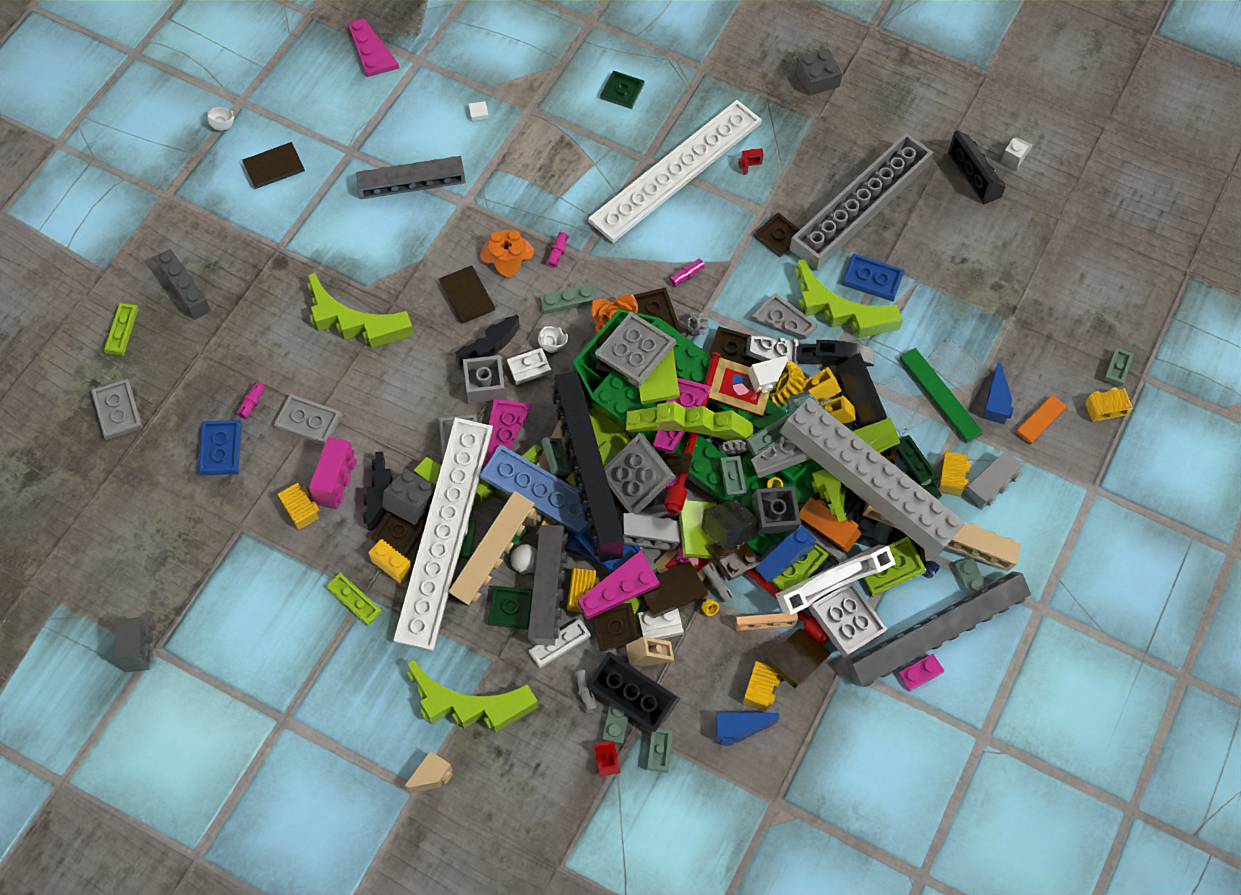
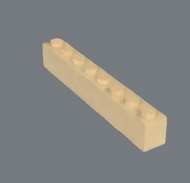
M867 502L865 503L863 516L899 529ZM965 523L946 548L1010 571L1017 564L1021 544L1011 538L999 536L993 531L981 529L975 524Z

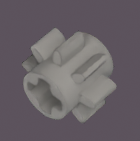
M691 313V318L687 319V329L692 331V335L705 334L704 330L709 328V318L704 317V313Z

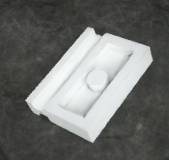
M542 348L507 359V364L516 385L551 374V368Z
M678 608L656 618L652 617L650 611L638 613L641 631L645 637L664 639L684 634Z

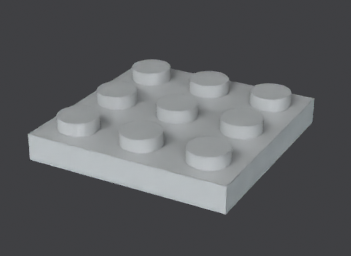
M630 312L595 352V355L598 359L641 386L677 342L676 339Z
M641 433L604 467L609 487L626 510L635 515L643 510L675 478V475Z
M854 582L840 587L808 607L843 658L888 630Z

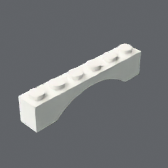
M877 545L775 595L782 612L792 615L810 606L829 592L860 578L881 572L896 563L889 546Z

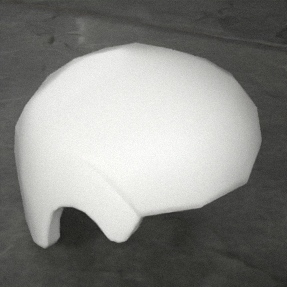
M222 107L212 108L207 114L209 125L219 131L229 129L234 123L233 111H228Z
M544 327L538 336L539 345L549 353L559 352L564 348L568 340V335L563 334L560 327Z
M529 544L518 546L511 553L510 563L513 569L523 575L535 573L537 549Z

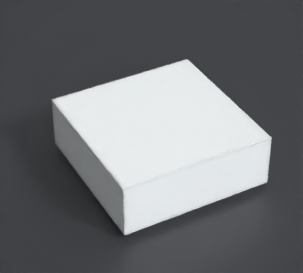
M486 101L469 104L472 121L489 119Z

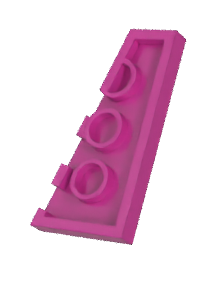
M365 19L348 23L367 77L400 69L398 62Z
M677 378L680 398L667 400L666 403L676 402L684 408L702 406L711 391V386ZM658 430L653 448L673 453L685 432Z
M494 399L489 425L493 426V431L482 470H484L500 444L511 450L532 408L530 403Z
M641 550L582 596L578 603L588 620L659 587L660 583Z

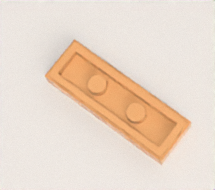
M796 612L792 615L780 613L737 617L735 627L736 631L795 627L798 616Z

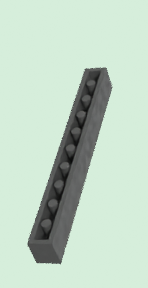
M1012 571L845 661L853 682L862 687L870 686L874 683L875 679L890 675L892 670L908 665V661L923 657L925 652L940 648L943 642L954 640L959 637L960 633L976 628L978 623L987 622L993 618V615L1006 612L1011 605L1024 602L1025 598L1031 595L1023 573Z

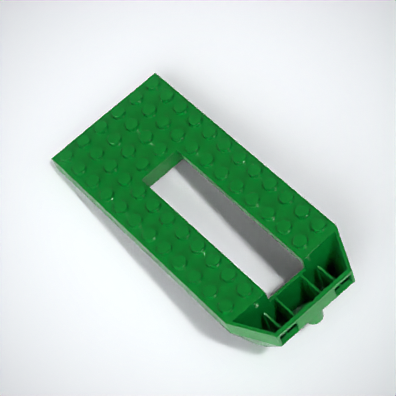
M618 309L573 361L571 368L573 372H578L582 390L592 407L596 408L634 438L639 433L643 434L653 447L658 430L628 432L626 430L627 411L657 407L658 403L642 404L639 389L616 371L612 370L610 373L595 370L598 360L595 352L597 348L601 347L604 332L612 334L631 312ZM632 312L676 339L677 344L673 347L677 378L704 384L711 356L661 318ZM708 399L711 404L722 412L732 410L753 423V435L788 414L769 399L767 400L763 417ZM690 432L684 433L673 453L685 452ZM698 434L689 472L686 477L742 520L756 528L751 496L756 489H766L768 480L774 477L781 479L783 487L795 486L800 512L809 498L815 494L811 483L815 481L812 473L825 468L815 462L793 484L779 471L759 478L751 462V459L754 457L749 450L741 460L747 494L745 496L726 497L719 460L728 456L720 452L718 448ZM655 449L658 454H670L669 452ZM773 480L772 488H775V480ZM785 532L765 535L773 539L772 542L776 545Z

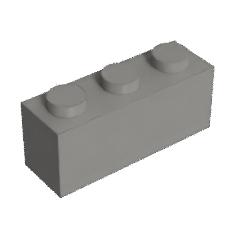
M1005 450L967 487L964 495L981 510L986 505L990 507L996 501V496L999 493L1003 494L1009 488L1008 484L1011 481L1016 482L1022 475L1020 471L1023 465Z
M623 513L619 519L624 544L674 551L681 542L679 521H674L670 518H654L650 515L640 516L634 513Z

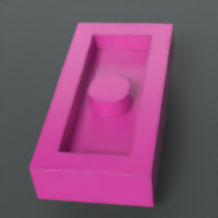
M934 654L900 671L898 676L910 692L943 674L944 669Z

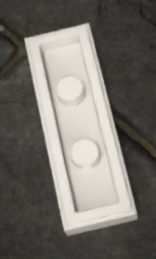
M578 619L560 630L559 639H556L555 646L536 645L529 650V654L538 667L542 668L590 638L591 634L582 621Z

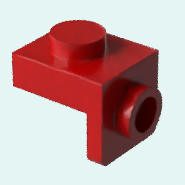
M762 148L742 151L738 164L739 168L743 170L744 175L748 174V166L762 164L764 156Z
M615 741L595 744V757L600 777L621 773Z

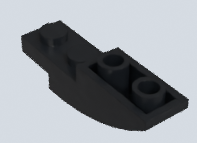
M516 314L505 318L496 325L489 326L485 330L484 338H479L474 343L463 346L456 351L455 355L458 365L460 367L463 366V359L489 357L500 352L511 341L520 327L519 316Z
M816 340V344H798V364L836 363L837 367L860 352L866 367L874 366V349L846 341Z
M383 451L375 452V459H372V470L375 471V476H372L371 479L372 487H367V494L363 495L364 506H367L366 512H363V523L367 524L369 531H373L386 510L382 508L384 490L393 482L391 469H385Z

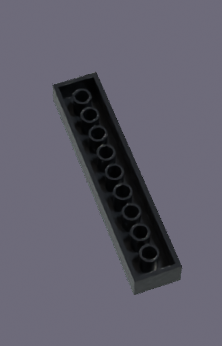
M574 371L555 375V383H552L553 404L557 405L556 415L558 421H561L562 424L560 426L562 437L566 439V453H570V468L575 472L574 483L576 487H579L580 491L578 492L579 502L584 505L583 516L584 520L588 521L589 527H587L590 539L593 538V554L598 556L599 563L623 558L624 537L578 372Z

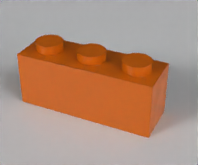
M810 497L799 512L801 522L810 526L814 531L848 553L861 535L858 529L859 525L851 519L839 522L836 515L832 516L830 509L827 508L828 505L819 498L816 501Z

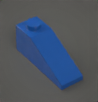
M998 362L993 373L982 418L1005 424L1007 418L1011 419L1014 408L1011 407L1012 397L1002 363Z
M801 526L781 542L755 569L769 583L814 550L816 539L804 526Z
M717 713L715 719L716 743H721L723 746H731L734 743H738L778 723L779 713Z

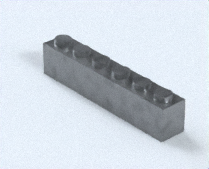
M461 156L356 172L361 199L465 183Z
M540 525L528 639L531 645L555 646L556 639H559L560 628L557 627V624L562 616V609L559 607L560 601H563L564 597L561 585L562 582H565L566 577L565 570H563L564 563H567L565 546L569 544V533H566L564 526Z

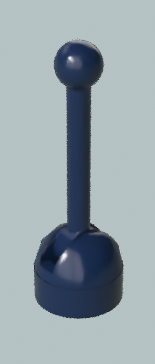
M922 561L927 570L925 574L932 578L934 576L933 572L936 574L940 569V565L935 561Z

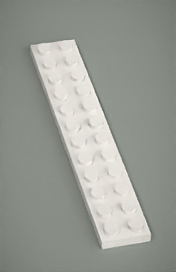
M736 100L588 218V222L612 243L616 242L761 124L762 119Z
M455 418L393 640L394 643L434 652L449 596L448 591L453 581L480 474L493 431V426L460 418Z

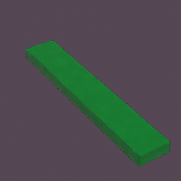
M916 347L900 356L901 362L966 443L982 435V429Z

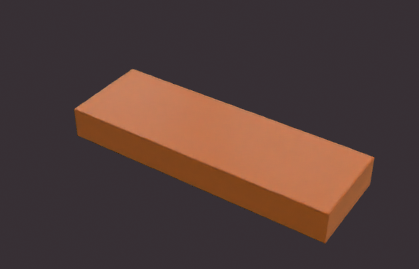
M1052 395L1016 431V434L1031 445L1066 410L1067 406Z

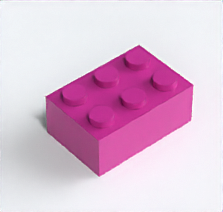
M332 437L327 438L309 486L313 501L317 505L337 510L339 503L342 504L345 486H349L351 470L355 469L357 463L351 442Z

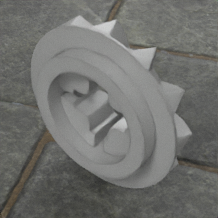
M730 440L723 442L719 446V451L726 455L745 453L750 450L745 440Z

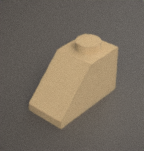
M643 636L626 645L629 664L644 667L674 661L670 641Z
M430 751L405 784L407 791L413 793L440 788L443 783L446 784L452 777L453 773L451 772L453 770L451 764Z

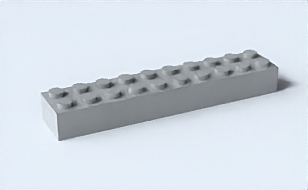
M905 133L792 237L789 250L801 259H805L807 264L817 271L930 165L933 152Z
M810 397L786 420L780 431L782 435L933 557H938L966 523Z

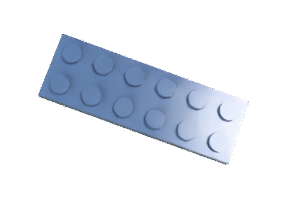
M501 444L480 474L481 479L510 496L514 491L535 503L534 509L575 534L588 524V521L584 520V505L579 502L578 492L580 491Z

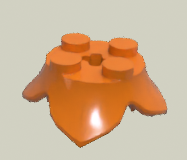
M503 230L491 234V238L483 246L479 258L484 263H494L496 270L501 275L510 279L519 271L522 260L531 259L535 252L531 244L522 238L517 230Z
M633 294L621 295L614 302H610L607 299L593 300L591 312L596 322L595 329L597 333L618 309L638 312V304Z

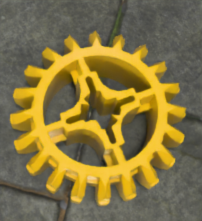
M787 361L773 390L769 392L768 399L780 408L783 405L788 407L789 402H794V398L799 397L798 393L803 391L802 386L805 385V376L802 369L796 363Z

